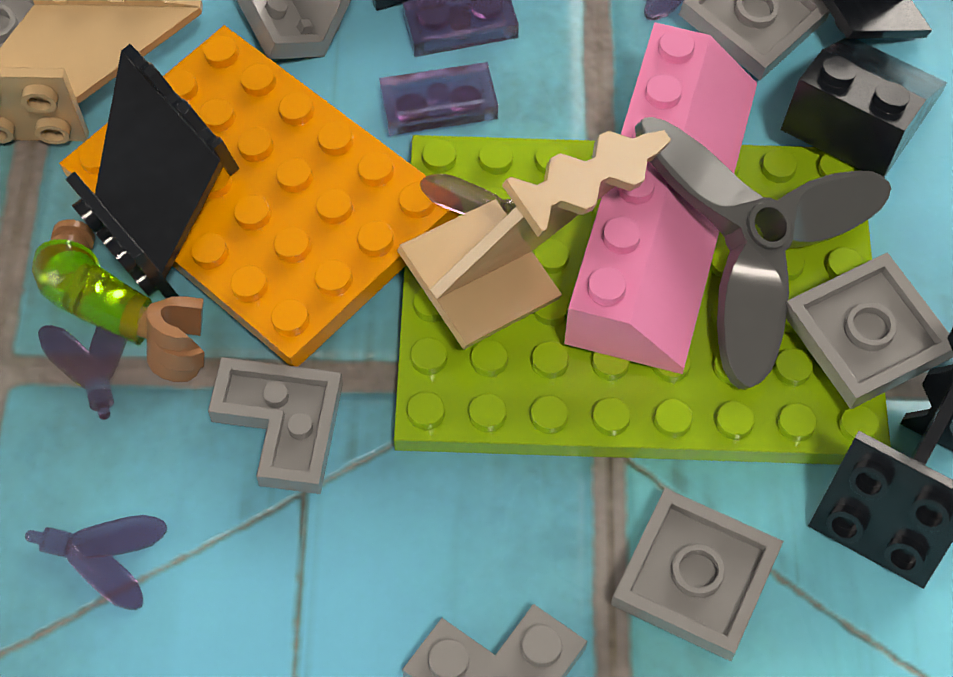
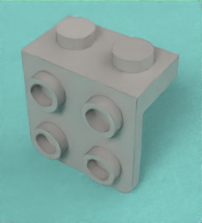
M237 0L265 55L269 59L325 57L351 1Z

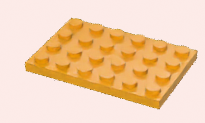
M225 25L163 76L180 98L185 99L213 134L223 140L240 168L231 176L224 167L222 168L172 266L290 366L299 367L406 266V263L397 251L401 244L457 218L462 213L460 201ZM108 123L59 163L67 177L76 172L94 195Z

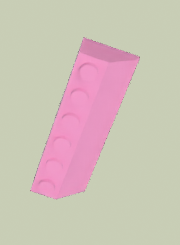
M654 22L621 135L634 139L636 138L635 126L643 118L654 117L662 119L678 127L701 143L735 173L757 82L711 35ZM650 161L647 162L645 179L640 187L632 191L614 187L601 198L568 307L564 344L683 374L719 230L708 218L675 191Z

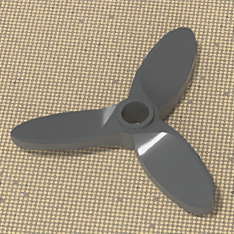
M654 117L643 118L635 126L636 137L646 133L665 130L671 139L667 147L650 161L651 164L675 191L708 218L725 237L730 253L725 264L718 294L717 332L719 353L723 370L730 382L738 389L745 390L761 383L771 372L784 334L787 314L786 301L789 299L785 251L789 248L811 246L827 241L867 221L879 212L888 200L891 191L890 183L884 176L873 171H849L834 173L809 181L778 200L762 197L743 183L705 146L678 127L662 119ZM755 224L760 228L763 238L758 234Z

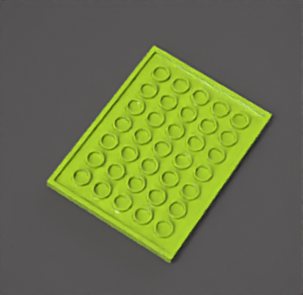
M413 135L411 165L460 201L462 213L459 216L494 199L498 201L508 215L516 205L502 186L507 178L514 177L538 185L544 182L546 166L550 158L562 153L588 161L592 159L595 140ZM741 145L734 174L762 197L778 200L801 185L817 178L834 173L861 170L815 147ZM601 198L597 200V204L592 211L584 215L579 214L532 251L562 296L548 306L464 350L408 266L406 265L404 268L394 429L395 451L840 465L858 431L891 447L885 392L850 409L787 319L777 359L766 378L761 383L745 390L738 389L730 382L722 367L717 332L719 286L730 253L725 237L720 231L683 374L564 344L568 307ZM868 220L850 231L827 241L811 246L787 249L785 254L789 281L788 300L872 260ZM755 224L758 234L763 238L760 228Z

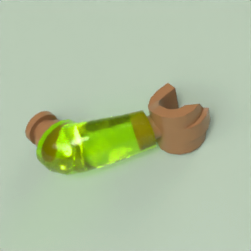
M65 219L56 223L53 227L51 240L42 243L36 249L32 262V273L40 294L55 306L71 315L135 345H141L144 339H147V364L152 372L162 379L172 382H188L196 377L200 368L204 367V351L186 334L201 335L203 299L179 296L152 303L149 297L131 288L100 267L97 257L92 252L95 233L87 224L74 219Z

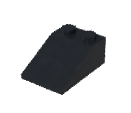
M844 38L822 49L800 77L780 130L861 171H873L885 177L943 92L947 82L860 40Z

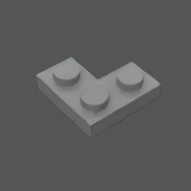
M221 357L208 413L211 422L267 429L257 471L259 486L321 494L343 386L342 373Z
M533 604L497 654L494 655L448 621L441 618L404 666L402 672L403 677H566L586 650L587 640Z

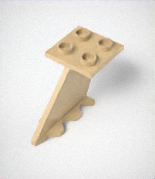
M33 0V7L0 47V144L8 143L12 140L43 141L56 145L64 144L68 141H86L89 137V131L78 104L117 76L121 50L131 44L144 57L200 16L203 7L202 0Z
M665 130L642 134L634 139L612 131L604 132L595 140L592 159L583 161L560 153L550 158L546 166L544 182L538 185L514 177L507 178L502 186L516 205L508 215L498 201L494 199L398 247V253L463 350L548 306L562 296L532 251L579 214L584 215L592 211L597 204V200L614 187L628 191L640 187L645 179L647 162L653 160L667 147L671 139Z

